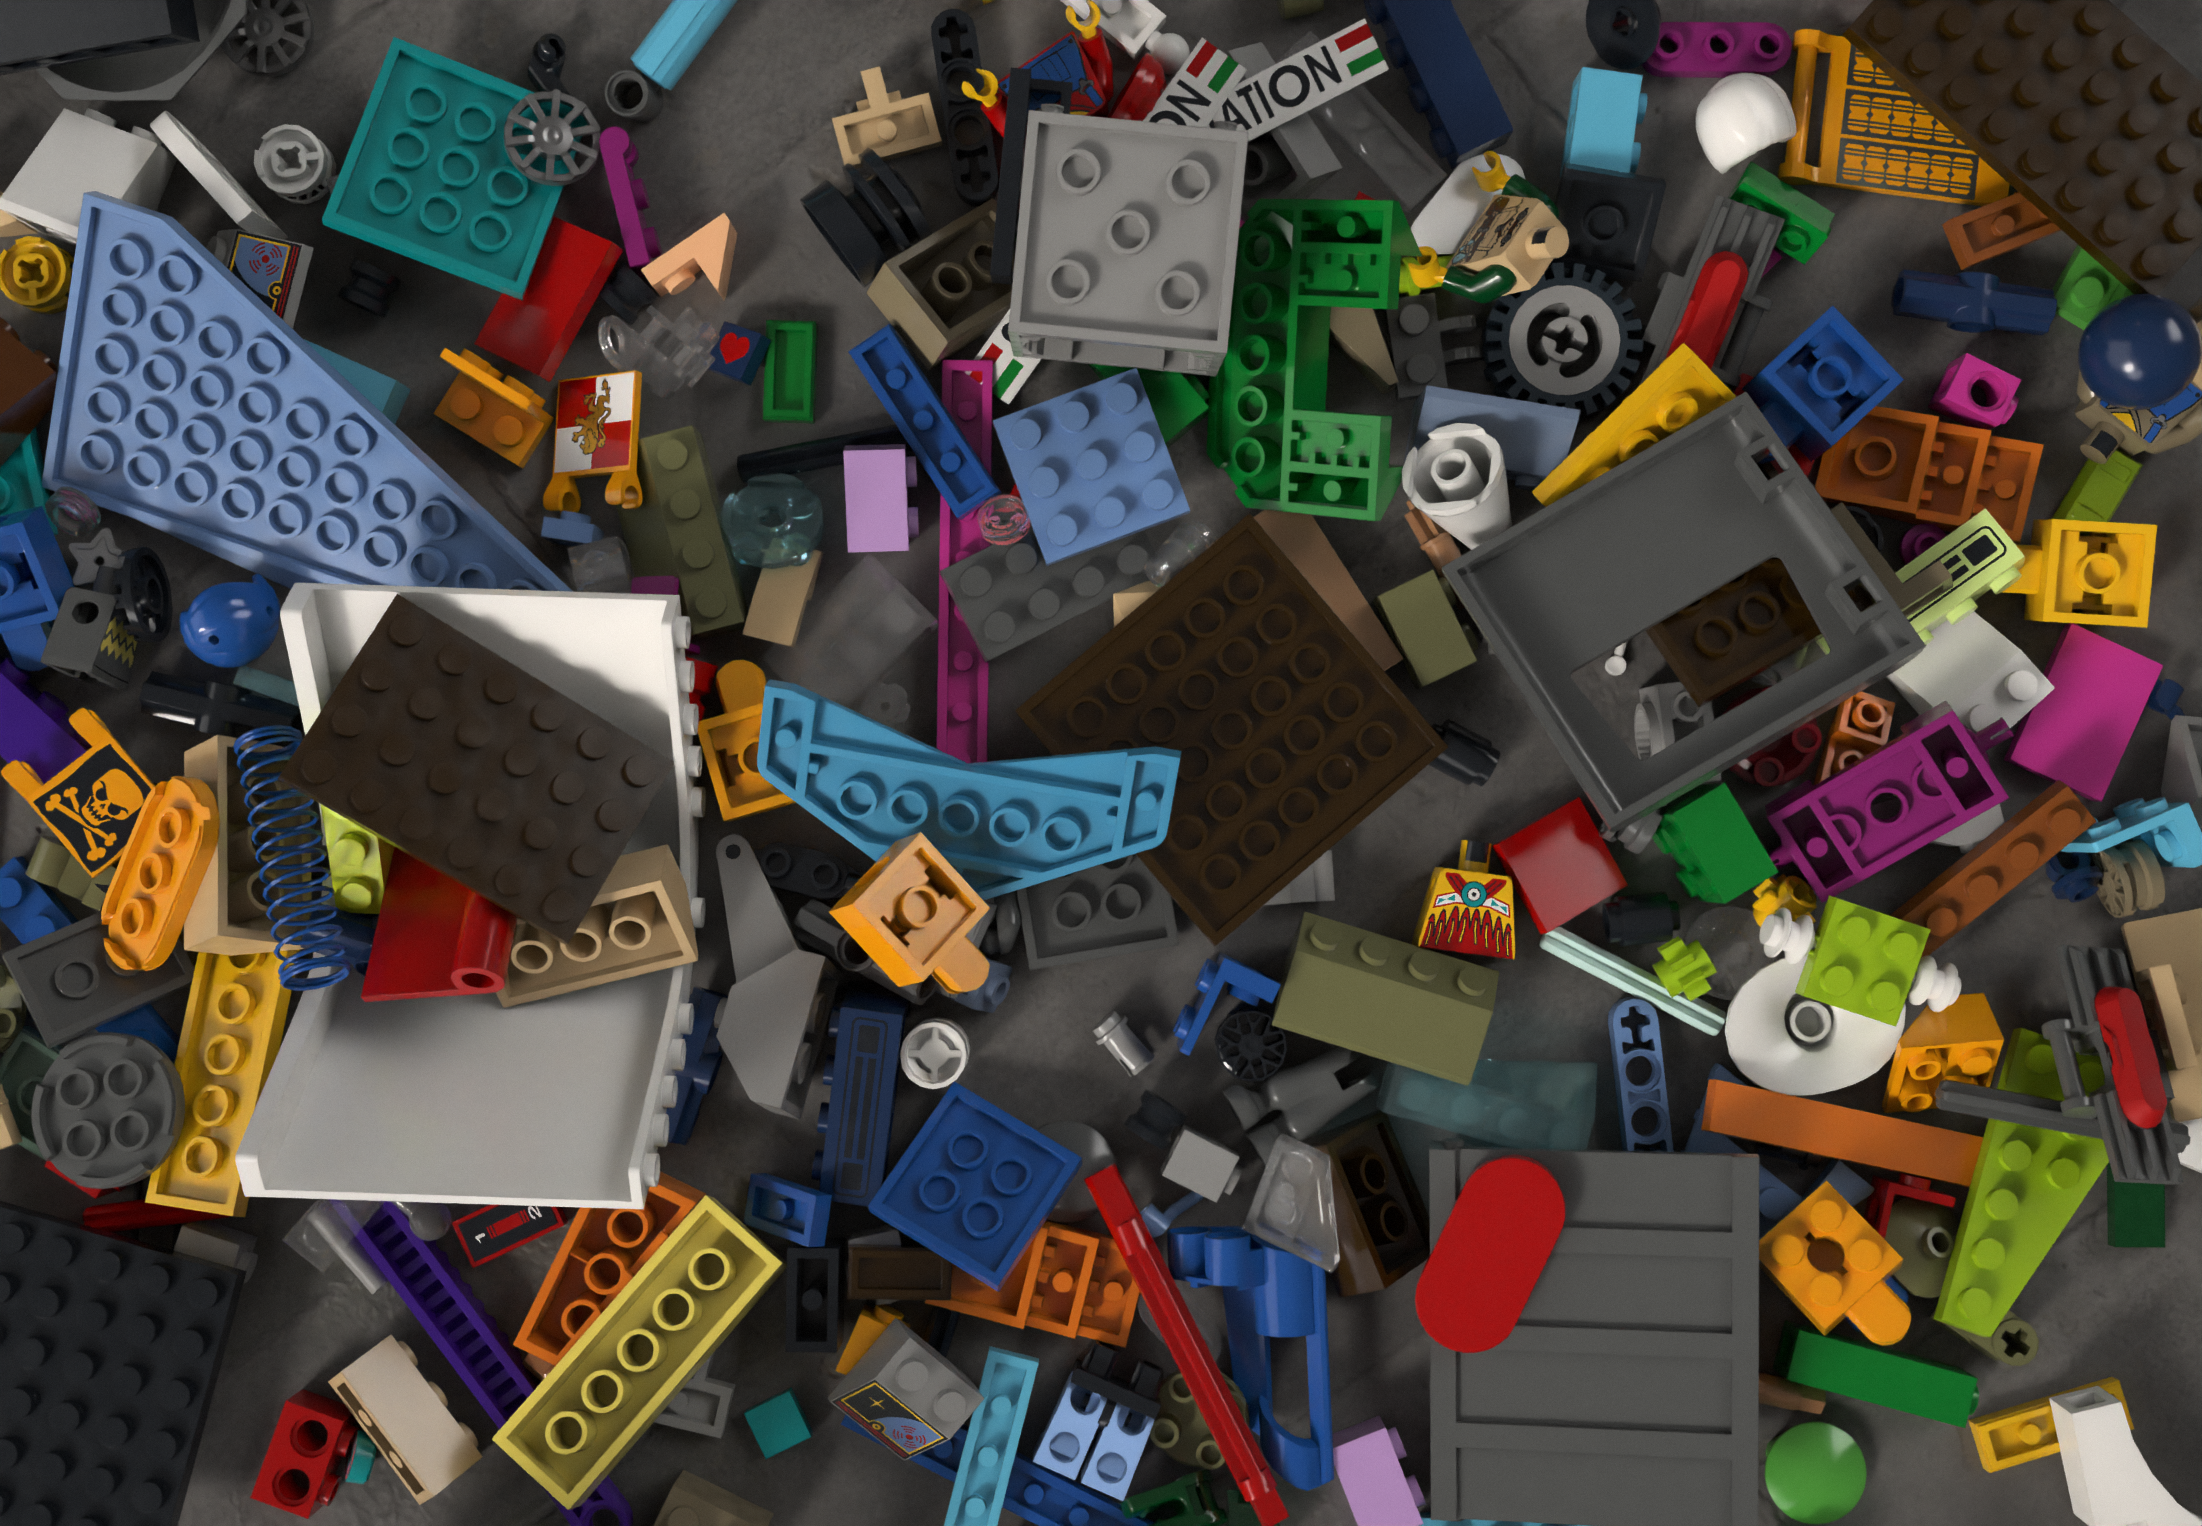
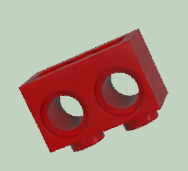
M305 1389L300 1390L287 1399L250 1498L309 1519L322 1506H330L342 1480L341 1476L336 1475L342 1457L347 1458L349 1456L354 1436L357 1430H359V1428L353 1426L356 1419L346 1405ZM311 1420L318 1421L325 1426L328 1433L327 1441L318 1440L313 1436L310 1429ZM293 1469L301 1470L308 1476L310 1481L309 1489L301 1488L295 1483Z

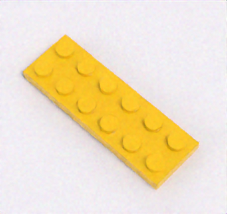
M300 950L279 952L282 956L288 958L300 952ZM198 952L174 1064L180 1076L185 1094L184 1124L172 1153L150 1176L145 1203L234 1217L246 1216L249 1197L244 1196L235 1156L280 1050L292 990L286 989L280 984L281 980L279 979L278 970L284 961L278 959L274 952L242 955ZM288 963L284 967V970L287 969L289 966L294 965V963Z

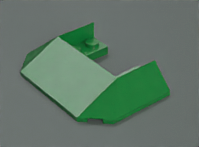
M1259 198L1247 212L1249 218L1239 228L1227 354L1217 375L1210 376L1209 380L1210 397L1206 453L1217 469H1224L1236 485L1235 494L1245 508L1381 521L1402 482V469L1404 465L1389 464L1391 415L1325 411L1331 307L1398 309L1401 256H1422L1399 201Z

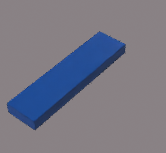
M888 324L848 351L957 519L962 520L1002 493L891 324Z

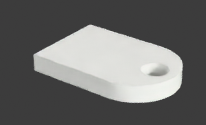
M165 110L150 123V127L160 140L240 227L248 232L283 240L288 237L216 157L173 115Z

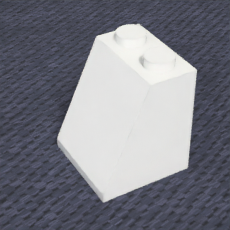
M64 108L0 197V210L42 234L76 246L84 193L97 191L157 211L177 157L163 148L160 138L150 131L133 126L131 133L115 128L117 121L98 111L87 108L85 114L81 115Z

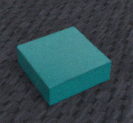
M792 1387L746 1409L744 1412L765 1459L812 1437L814 1433Z

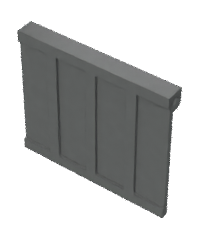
M1446 1138L1443 1141L1431 1140L1429 1148L1430 1253L1466 1179L1477 1166L1486 1161L1489 1162L1494 1158L1516 1154L1530 1157L1540 1162L1552 1172L1562 1190L1565 1202V1221L1562 1231L1514 1329L1504 1341L1486 1351L1463 1353L1442 1346L1430 1336L1431 1520L1462 1521L1464 1519L1591 1526H1758L1759 1155L1474 1147L1473 1143L1464 1142L1460 1138Z

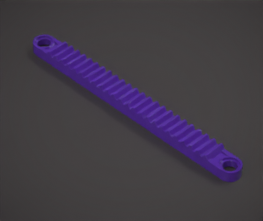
M328 1199L500 1430L541 1383L522 1364L520 1351L510 1345L508 1335L498 1329L496 1319L486 1313L484 1303L474 1297L470 1284L463 1282L458 1268L451 1266L446 1252L439 1250L436 1245V1239L434 1236L427 1234L424 1230V1223L413 1215L412 1207L409 1203ZM608 1475L581 1506L571 1510H567L543 1487L571 1526H593V1514L600 1509L613 1511L619 1519V1526L633 1525V1511L628 1501Z

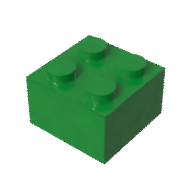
M1726 783L1699 785L1669 802L1666 807H1661L1660 816L1663 817L1652 838L1662 853L1665 855L1671 853L1680 868L1675 873L1676 878L1690 898L1696 896L1702 902L1726 904L1778 873L1777 868Z

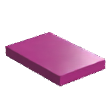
M2065 624L2043 672V675L2055 689L2023 716L2004 760L2050 782L2055 783L2060 780L2068 785L2074 793L2094 802H2102L2163 665L2076 624Z

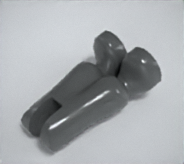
M1337 1046L1305 1062L1276 1071L1273 1075L1265 1078L1260 1088L1256 1091H1249L1240 1085H1231L1223 1090V1094L1232 1112L1244 1130L1255 1125L1267 1113L1273 1110L1281 1111L1278 1118L1246 1133L1250 1144L1269 1174L1281 1169L1284 1162L1283 1146L1285 1143L1290 1141L1294 1143L1305 1142L1339 1114L1379 1087L1372 1071L1351 1079L1342 1086L1339 1085L1334 1076V1072L1347 1067L1348 1064L1359 1058L1362 1053Z

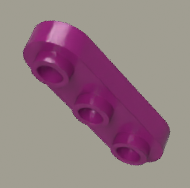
M1662 22L1658 43L1652 55L1642 64V67L1656 77L1725 78L1737 73H1754L1770 77L1786 64L1791 55L1792 44L1787 32L1774 23ZM1668 40L1672 42L1675 52H1664L1660 47V41ZM1717 40L1721 42L1724 46V53L1714 52L1710 47V41ZM1760 41L1770 42L1774 47V53L1768 54L1763 52L1760 48Z

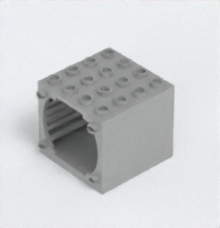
M1042 104V111L1029 110L1008 326L1013 356L1216 376L1228 348L1249 132L1236 131L1237 123L1230 121H1216L1214 123L1215 128L1064 114V107L1057 104Z

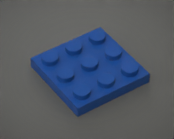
M954 1081L871 1200L868 1208L870 1213L999 1292L1083 1165L1082 1157Z

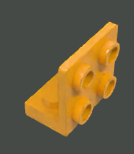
M444 348L440 357L460 372L433 414L523 469L555 419L542 409L546 400L509 375H507L503 383L500 382L504 374L466 348L463 349L459 356Z

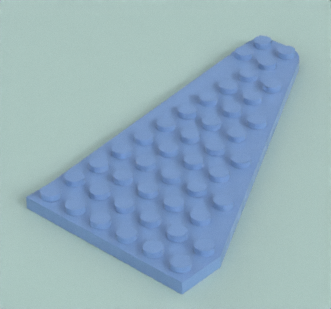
M97 191L83 194L42 478L44 488L64 495H74L82 501L134 518L256 574L260 573L261 576L292 589L296 582L573 592L172 216Z

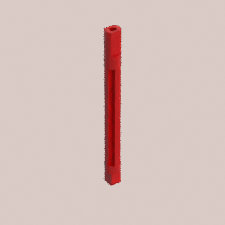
M1113 1163L1084 1178L1245 1501H1250L1262 1526H1274L1288 1518L1289 1514L1275 1488L1277 1483L1116 1164Z

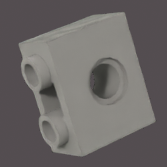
M1681 682L1657 684L1639 689L1641 703L1637 704L1634 715L1635 741L1639 760H1646L1713 721L1712 701L1698 707ZM1721 773L1705 782L1721 781Z

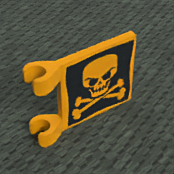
M80 708L70 716L69 723L92 748L45 784H43L35 770L24 761H11L3 767L1 775L25 798L92 878H96L122 857L143 803L155 785L114 738L97 713L90 709Z

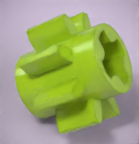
M1677 936L1657 948L1663 959L1654 963L1652 967L1671 998L1684 992L1687 999L1691 1002L1712 990L1706 979L1717 973L1697 939L1685 946L1682 939Z

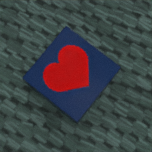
M724 321L704 367L716 374L751 386L771 340L758 332Z

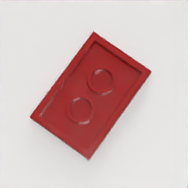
M553 217L523 300L502 293L474 344L537 377L551 382L623 249L612 241L557 217Z

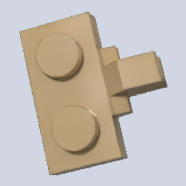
M880 66L860 71L868 99L856 102L858 111L832 118L844 166L849 163L855 169L863 167L858 155L867 148L872 149L883 161L943 146L929 92L906 99L901 98L899 90L887 93Z

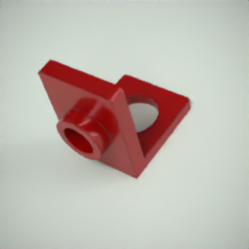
M1900 1173L1898 1181L1873 1175L1871 1186L1875 1190L1868 1196L1864 1219L1885 1239L1895 1194L1953 1208L1956 1197L1931 1189V1180L1927 1178ZM1879 1205V1216L1875 1224L1876 1211Z

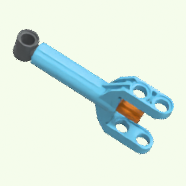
M672 0L630 59L634 62L633 64L636 66V69L634 71L621 70L609 78L605 86V98L612 111L638 123H647L654 120L663 108L664 97L661 87L672 91L738 0ZM640 84L643 91L642 100L635 108L629 109L626 102L627 94L633 86Z

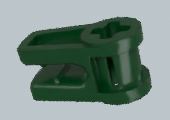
M1208 1469L1185 1475L1167 1485L1129 1497L1121 1503V1509L1126 1519L1139 1516L1144 1518L1148 1513L1167 1507L1173 1508L1177 1512V1516L1165 1520L1159 1518L1154 1524L1148 1526H1220L1228 1521L1225 1510L1219 1509L1210 1486V1483L1213 1482V1477Z

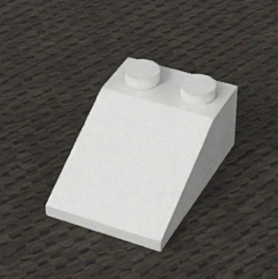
M1976 612L1971 613L1955 625H1951L1948 620L1931 631L1934 639L1926 645L1920 654L1892 674L1886 676L1919 715L1946 700L1960 722L1971 729L1974 734L1996 722L2001 717L2011 728L2055 689L2021 649Z

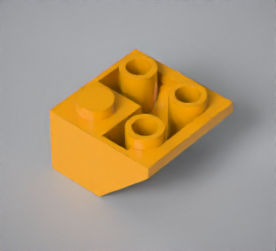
M1984 993L1959 995L1955 1003L1948 1005L1941 1012L1932 1011L1927 1004L1898 1040L1882 1102L1885 1113L1902 1111L1914 1113L1925 1109H1937L1935 1090L1938 1088L1940 1081L1946 1079L1990 1087L2004 1037Z

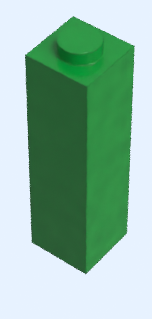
M1788 1320L1784 1322L1772 1369L1786 1380L1966 1428L1968 1416L1972 1415L1977 1408L1979 1401V1389L1976 1386L1978 1378L1960 1367L1832 1332L1824 1336L1817 1328Z

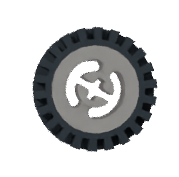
M1564 262L1552 263L1538 283L1530 290L1500 296L1487 317V322L1481 335L1483 340V359L1481 361H1485L1486 364L1483 372L1487 382L1492 380L1495 385L1493 393L1497 397L1580 410L1578 423L1584 418L1589 417L1591 419L1600 414L1626 390L1631 383L1630 379L1637 372L1640 361H1637L1638 355L1643 351V339H1638V333L1642 329L1640 318H1633L1631 312L1636 307L1631 298L1624 301L1620 296L1623 288L1616 281L1612 286L1603 281L1606 276L1605 273L1597 269L1593 274L1584 272L1586 265L1577 263L1571 269L1564 268ZM1557 313L1561 317L1548 324L1540 335L1541 339L1535 346V356L1541 365L1538 366L1528 352V328L1535 319L1543 315ZM1586 326L1594 341L1592 364L1586 372L1580 375L1563 377L1560 372L1571 368L1583 354L1581 350L1588 342V335L1584 328ZM1558 336H1563L1567 339L1565 343L1567 350L1563 354L1555 351L1557 345L1555 340Z

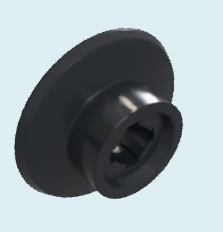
M1589 0L1586 10L1587 34L1597 54L1604 62L1618 69H1633L1649 59L1658 43L1660 35L1661 13L1655 0ZM1629 17H1630L1631 20H1632V24H1631V25H1629V23H1628V19H1627V18H1629Z

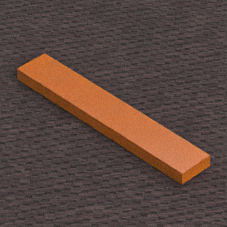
M1717 1079L1708 1080L1701 1130L1969 1188L1983 1137Z

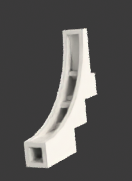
M2099 1386L2049 1398L2073 1513L2088 1526H2202V1517L2179 1505L2150 1471L2133 1440L2121 1401Z

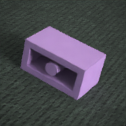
M906 444L845 446L843 455L848 553L909 551V537H919L918 507H908L907 487H917L916 456L906 457Z
M1379 1415L1332 1434L1334 1466L1357 1525H1422L1423 1521L1417 1507L1425 1505L1426 1502L1415 1475L1413 1474L1406 1478L1398 1460L1406 1457L1407 1454L1396 1427L1386 1430Z

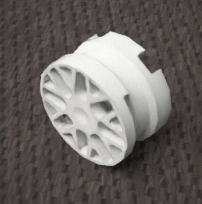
M284 124L270 129L261 137L263 142L259 150H255L254 166L258 177L262 179L269 189L274 191L279 197L296 204H308L317 201L329 192L335 181L336 163L332 152L311 131L299 125ZM320 184L325 187L323 190L318 188ZM313 190L319 192L316 196L312 197ZM306 194L307 199L302 200L301 195Z

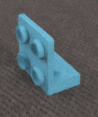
M2165 797L2145 802L2143 798H2137L2114 807V817L2101 822L2094 818L2097 821L2095 824L2059 851L2097 853L2133 838V840H2142L2150 847L2160 867L2195 868L2202 865V832L2189 802L2167 803Z

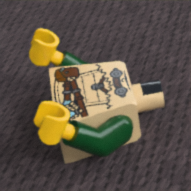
M1485 151L1483 153L1487 164L1492 168L1490 171L1480 172L1475 167H1472V171L1479 187L1483 191L1494 192L1501 189L1502 195H1494L1446 268L1439 265L1437 253L1433 248L1429 246L1419 247L1422 256H1417V260L1421 265L1408 263L1411 278L1418 287L1428 288L1440 282L1444 290L1475 302L1489 303L1500 296L1530 290L1538 283L1552 260L1562 257L1567 252L1569 237L1567 229L1558 220L1559 210L1544 191L1517 174H1514L1512 177L1507 175L1500 156L1493 151Z

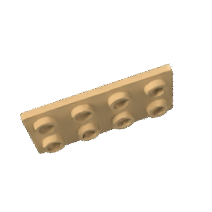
M2202 908L2127 922L2121 926L2148 1030H2157L2175 1097L2168 1103L2171 1117L2175 1122L2202 1118Z

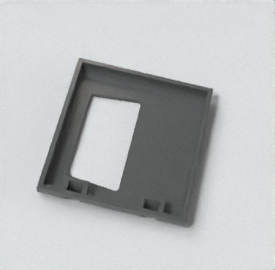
M1747 392L1442 567L1444 576L1610 832L1619 831L1637 822L1892 674L1914 659L1926 647L1923 640ZM1771 453L1784 472L1767 480L1757 463ZM1770 558H1780L1826 640L1830 653L1646 760L1637 759L1575 684L1571 674ZM1861 582L1877 603L1863 612L1859 611L1847 594Z

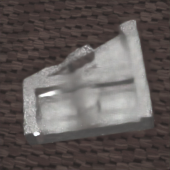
M1282 1133L1276 1138L1243 1230L1332 1273L1339 1264L1340 1253L1329 1155Z

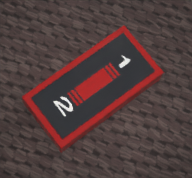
M489 1204L453 1221L452 1225L472 1268H475L566 1225L568 1220L562 1207Z

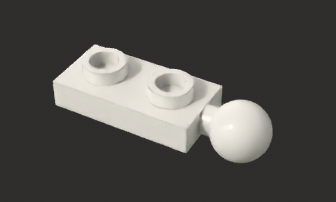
M1060 0L1066 6L1070 5L1073 7L1075 13L1084 20L1089 16L1090 9L1086 0ZM1091 0L1097 4L1101 14L1100 22L1096 27L1100 28L1107 39L1133 60L1146 47L1150 50V55L1161 63L1164 74H1175L1189 57V46L1184 38L1175 33L1161 34L1159 32L1166 23V15L1148 0Z

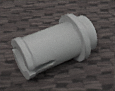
M1112 1011L1093 1027L1092 1031L1097 1036L1095 1042L1097 1045L1104 1044L1125 1068L1127 1074L1132 1077L1143 1070L1155 1056L1152 1052H1149L1126 1025L1128 1018L1125 1015L1120 1017L1115 1011Z

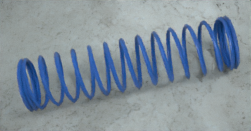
M271 725L250 730L236 739L233 745L234 752L238 756L236 764L241 771L245 772L241 777L240 783L244 789L248 790L244 802L247 807L252 809L247 820L251 826L256 828L251 839L254 844L260 846L255 858L258 863L264 865L260 870L259 877L262 882L268 884L264 888L262 895L266 901L272 903L268 907L266 915L270 920L276 922L270 932L273 939L280 942L276 946L274 954L278 959L284 961L278 970L279 979L281 980L280 984L282 987L293 991L319 989L340 982L349 975L352 969L348 960L339 957L347 950L342 944L334 943L311 947L288 958L282 956L279 952L284 944L309 945L331 940L339 936L343 928L334 924L318 925L297 931L284 939L276 934V929L279 925L305 926L321 923L335 917L339 909L331 905H317L292 912L280 920L272 914V910L276 905L302 907L324 902L333 896L335 890L328 886H312L287 893L277 900L271 899L268 895L271 887L300 888L311 886L326 880L331 874V871L327 868L308 867L323 861L327 856V852L323 849L306 848L318 843L324 836L318 830L304 829L315 824L320 817L316 812L302 810L312 805L315 800L310 798V801L305 804L286 809L261 808L271 802L284 798L308 797L294 788L280 791L256 790L268 783L277 781L282 772L259 773L253 772V770L275 761L291 759L303 740L301 731L285 725ZM278 734L292 735L258 742L248 747L245 751L240 749L243 744L255 738ZM294 741L292 744L281 749L267 752H251L258 747L270 743ZM245 759L247 761H257L258 763L247 770L244 768L242 761ZM248 775L271 777L254 785L252 788L248 787L246 783ZM252 793L274 796L259 803L256 807L249 801ZM256 811L266 814H280L262 822L260 825L256 824L253 820ZM297 815L314 816L313 820L297 826L285 828L265 827L272 822ZM260 830L286 832L273 837L264 844L260 843L257 839V834ZM300 834L318 835L314 840L292 846L270 845L290 836ZM263 849L290 851L273 858L269 862L263 861L260 856ZM304 853L322 854L319 858L305 863L292 865L274 864L294 855ZM267 868L280 870L298 869L283 874L272 881L267 880L264 876ZM308 872L326 873L320 878L307 882L278 883L298 874ZM312 891L330 892L314 900L283 902L288 898ZM317 910L334 911L327 916L317 919L287 921L298 915ZM318 930H338L331 935L321 938L292 940L295 937ZM324 949H342L335 954L325 957L297 959L303 955ZM288 963H294V965H291V966H289L287 969L284 970V967H285ZM343 967L340 971L324 977H292L303 971L315 968Z

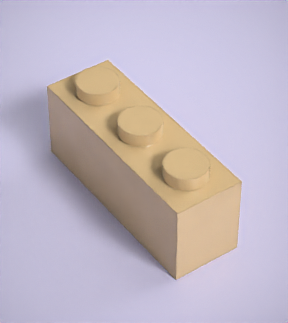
M390 1334L343 1369L328 1383L420 1505L437 1495L483 1456L477 1450L478 1440L473 1431L462 1422L457 1423L446 1408L448 1400L443 1391L434 1382L430 1381L427 1383L416 1368L418 1361L411 1348L403 1341L397 1342L392 1334Z

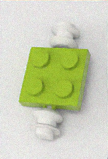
M1830 895L1816 933L1810 916L1801 915L1794 922L1792 921L1790 910L1784 907L1777 910L1774 915H1768L1760 929L1759 939L1764 944V952L1768 957H1776L1783 950L1786 961L1794 965L1808 954L1795 993L1895 1027L1897 1026L1906 998L1913 1005H1920L1927 999L1928 1006L1932 1011L1941 1012L1948 1005L1955 1003L1961 991V979L1958 977V971L1954 964L1947 962L1937 969V964L1933 957L1923 956L1921 958L1931 929Z

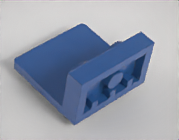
M1219 952L1216 961L1207 958L1194 984L1197 986L1196 989L1201 991L1194 1007L1187 1004L1184 1005L1173 1028L1174 1036L1178 1037L1177 1045L1179 1051L1188 1056L1190 1055L1225 981L1229 983L1226 988L1229 994L1254 1006L1258 1005L1260 998L1273 1003L1281 984L1275 978Z

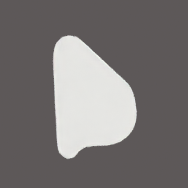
M1483 154L1461 162L1411 226V231L1418 247L1429 246L1436 251L1437 255L1456 253L1494 195H1502L1501 189L1494 192H1486L1477 183L1472 167L1477 168L1480 172H1488L1492 169L1487 164ZM1498 154L1507 175L1512 177L1514 174H1517L1525 179L1521 166L1515 160L1506 155Z

